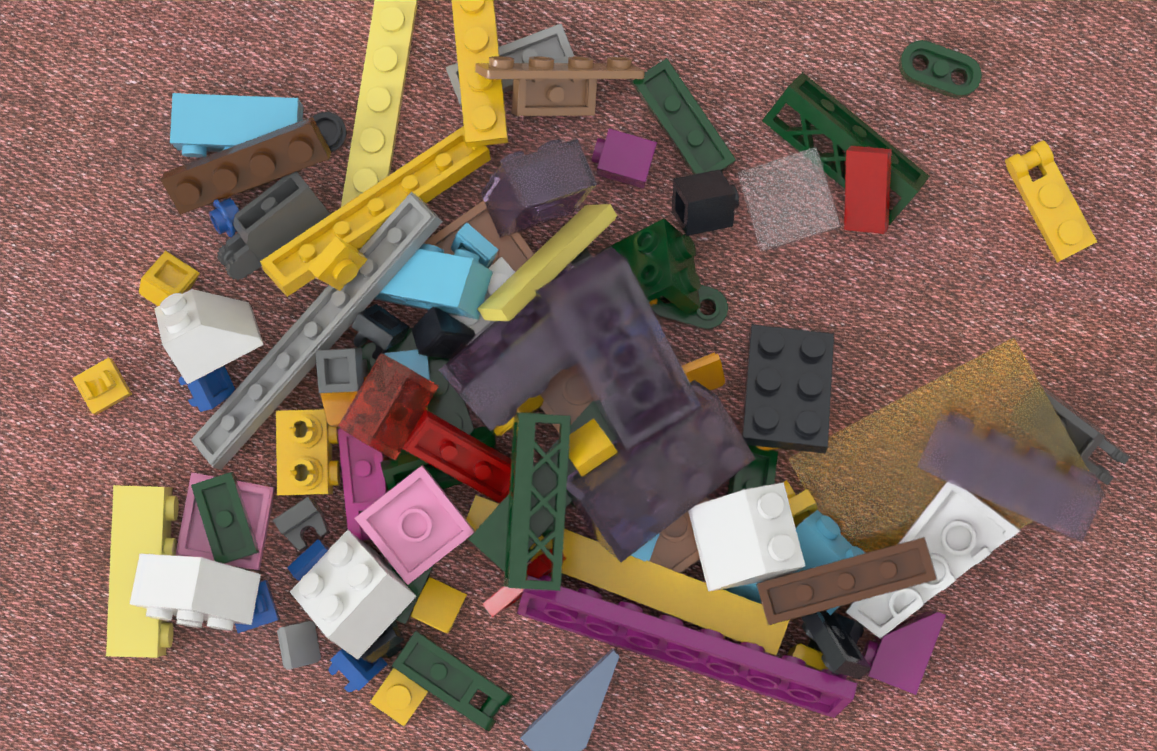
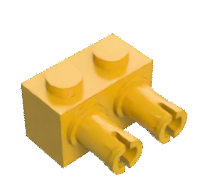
M324 409L276 411L277 495L333 494V486H339V461H332V444L339 443L337 431L339 427L328 425Z

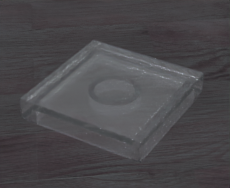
M817 147L737 172L761 252L842 227Z

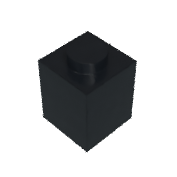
M720 169L673 179L672 214L686 236L733 227L734 210L739 207V196L736 187L733 184H729Z

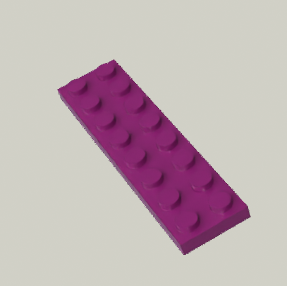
M543 575L540 579L528 576L527 580L551 581V577ZM561 587L560 591L524 589L517 611L518 615L835 718L854 700L857 683L846 680V675H836L829 669H822L821 672L806 667V662L797 657L783 655L781 658L766 654L763 647L754 643L741 642L738 645L726 641L723 634L711 629L696 631L684 627V623L681 620L672 616L660 615L659 618L644 614L641 607L632 603L619 602L616 605L604 601L599 593L589 589L580 588L578 591Z

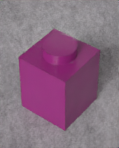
M609 128L606 140L597 139L591 162L598 163V176L644 189L657 142Z

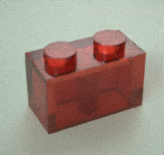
M380 353L338 427L369 447L396 460L439 386L385 354Z

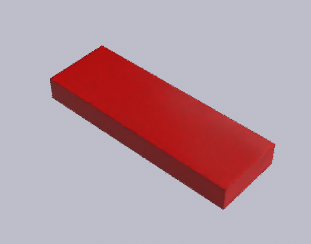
M427 410L422 413L400 441L402 449L498 503H501L509 494L511 458Z

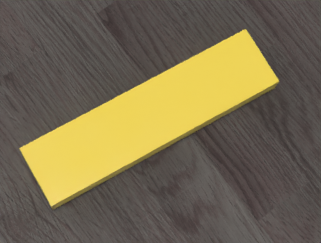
M611 204L585 205L477 308L484 320L511 321L616 219L617 214Z

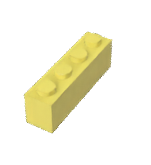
M113 485L106 656L158 658L166 655V648H171L172 622L146 617L147 609L130 605L140 554L176 556L177 541L176 538H171V521L177 520L179 502L177 496H172L173 487Z

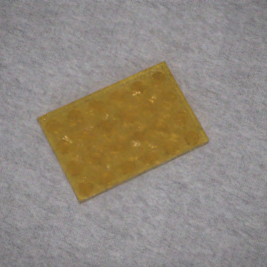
M1014 337L828 436V448L825 454L800 451L788 458L805 490L808 489L814 498L817 510L822 515L833 519L839 526L841 535L852 546L859 547L865 553L897 545L950 477L1018 528H1022L1098 489Z

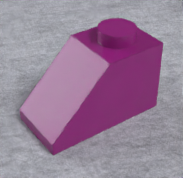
M929 610L900 623L882 638L876 636L874 641L868 640L862 655L871 669L865 675L916 695L946 615Z

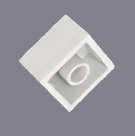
M349 530L330 547L290 591L324 635L356 659H359L416 597L382 557Z
M140 554L130 605L147 609L146 617L171 621L172 615H174L177 619L176 624L202 628L203 621H208L207 627L232 631L234 623L252 625L261 574L202 557Z

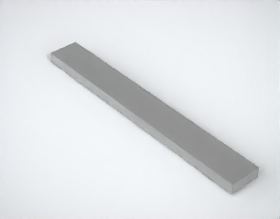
M411 192L359 250L368 260L358 270L355 278L347 283L341 291L328 285L191 439L192 443L213 468L218 470L224 468L315 366V351L330 349L355 321L358 313L365 310L443 221L419 196Z

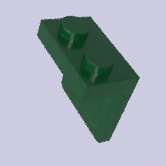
M663 218L601 250L597 255L602 314L609 320H614L661 296L667 298L686 315L701 308L698 292L701 288V282L695 269L694 257L697 252L692 239L682 234Z

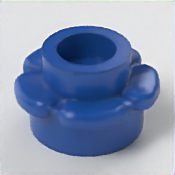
M231 198L221 202L216 199L213 202L215 209L209 212L212 224L218 234L226 232L229 237H233L235 232H237L233 226L234 216L239 212V209Z

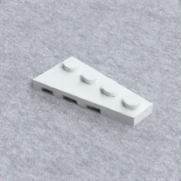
M950 477L898 543L925 537L937 580L853 602L846 613L877 637L882 638L920 609L924 603L937 593L950 586L967 570L989 556L997 547L1019 533L1020 528Z

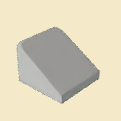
M313 621L279 627L277 633L283 667L286 670L320 661L321 654L316 626Z

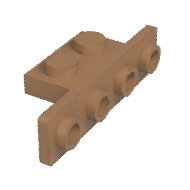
M492 56L489 57V63H476L475 72L487 79H513L512 113L516 116H595L597 79H644L645 74L644 69L633 65L632 59L626 57H607V63H593L592 58L573 56L568 57V63H554L553 58L533 56L529 57V63H514L515 59L511 57Z

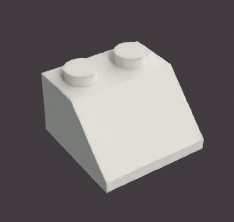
M191 289L183 294L175 293L168 296L161 302L160 306L154 308L162 345L187 384L264 345L249 302Z
M784 483L744 489L688 508L708 592L774 579L792 574L805 567Z

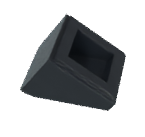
M432 307L412 328L418 354L423 356L454 359L476 336L473 329L436 307Z

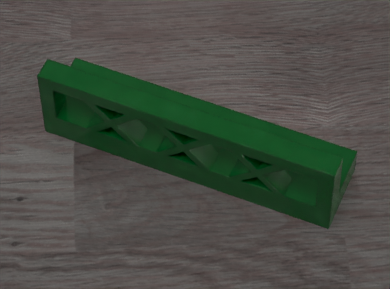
M803 72L787 87L762 120V122L844 189L846 178L844 161H846V150L850 146L892 149L890 188L901 199L892 210L889 208V225L930 177ZM786 103L800 114L801 127H790L777 117ZM812 134H825L830 138L834 153H821L816 149Z
M520 412L514 414L504 586L507 588L560 591L571 416ZM536 423L560 424L559 443L547 454L535 442ZM535 450L541 459L533 465ZM558 451V465L556 466L550 458ZM546 462L557 475L556 487L543 498L532 485V475ZM531 493H532V494L536 497V499L539 501V502H538L535 506H533L532 508H531ZM554 495H556L555 510L548 503ZM543 506L554 518V530L540 541L529 529L530 517ZM530 537L532 541L536 544V546L528 552V541ZM553 539L551 554L545 545ZM539 550L552 562L551 581L526 580L527 561Z

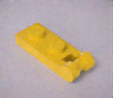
M1044 140L1032 145L1031 151L1022 156L1016 153L1005 159L1006 167L1056 262L1097 242L1054 161L1049 145ZM1038 166L1043 177L1033 182L1028 170Z

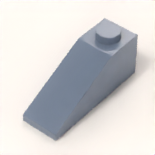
M614 648L608 651L521 733L520 739L531 751H582L587 746L620 657Z

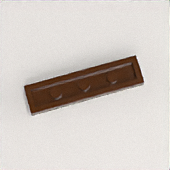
M312 116L164 172L161 182L181 215L211 204L216 199L227 198L329 160L331 151Z
M922 537L757 583V588L769 626L937 580V575L926 538Z

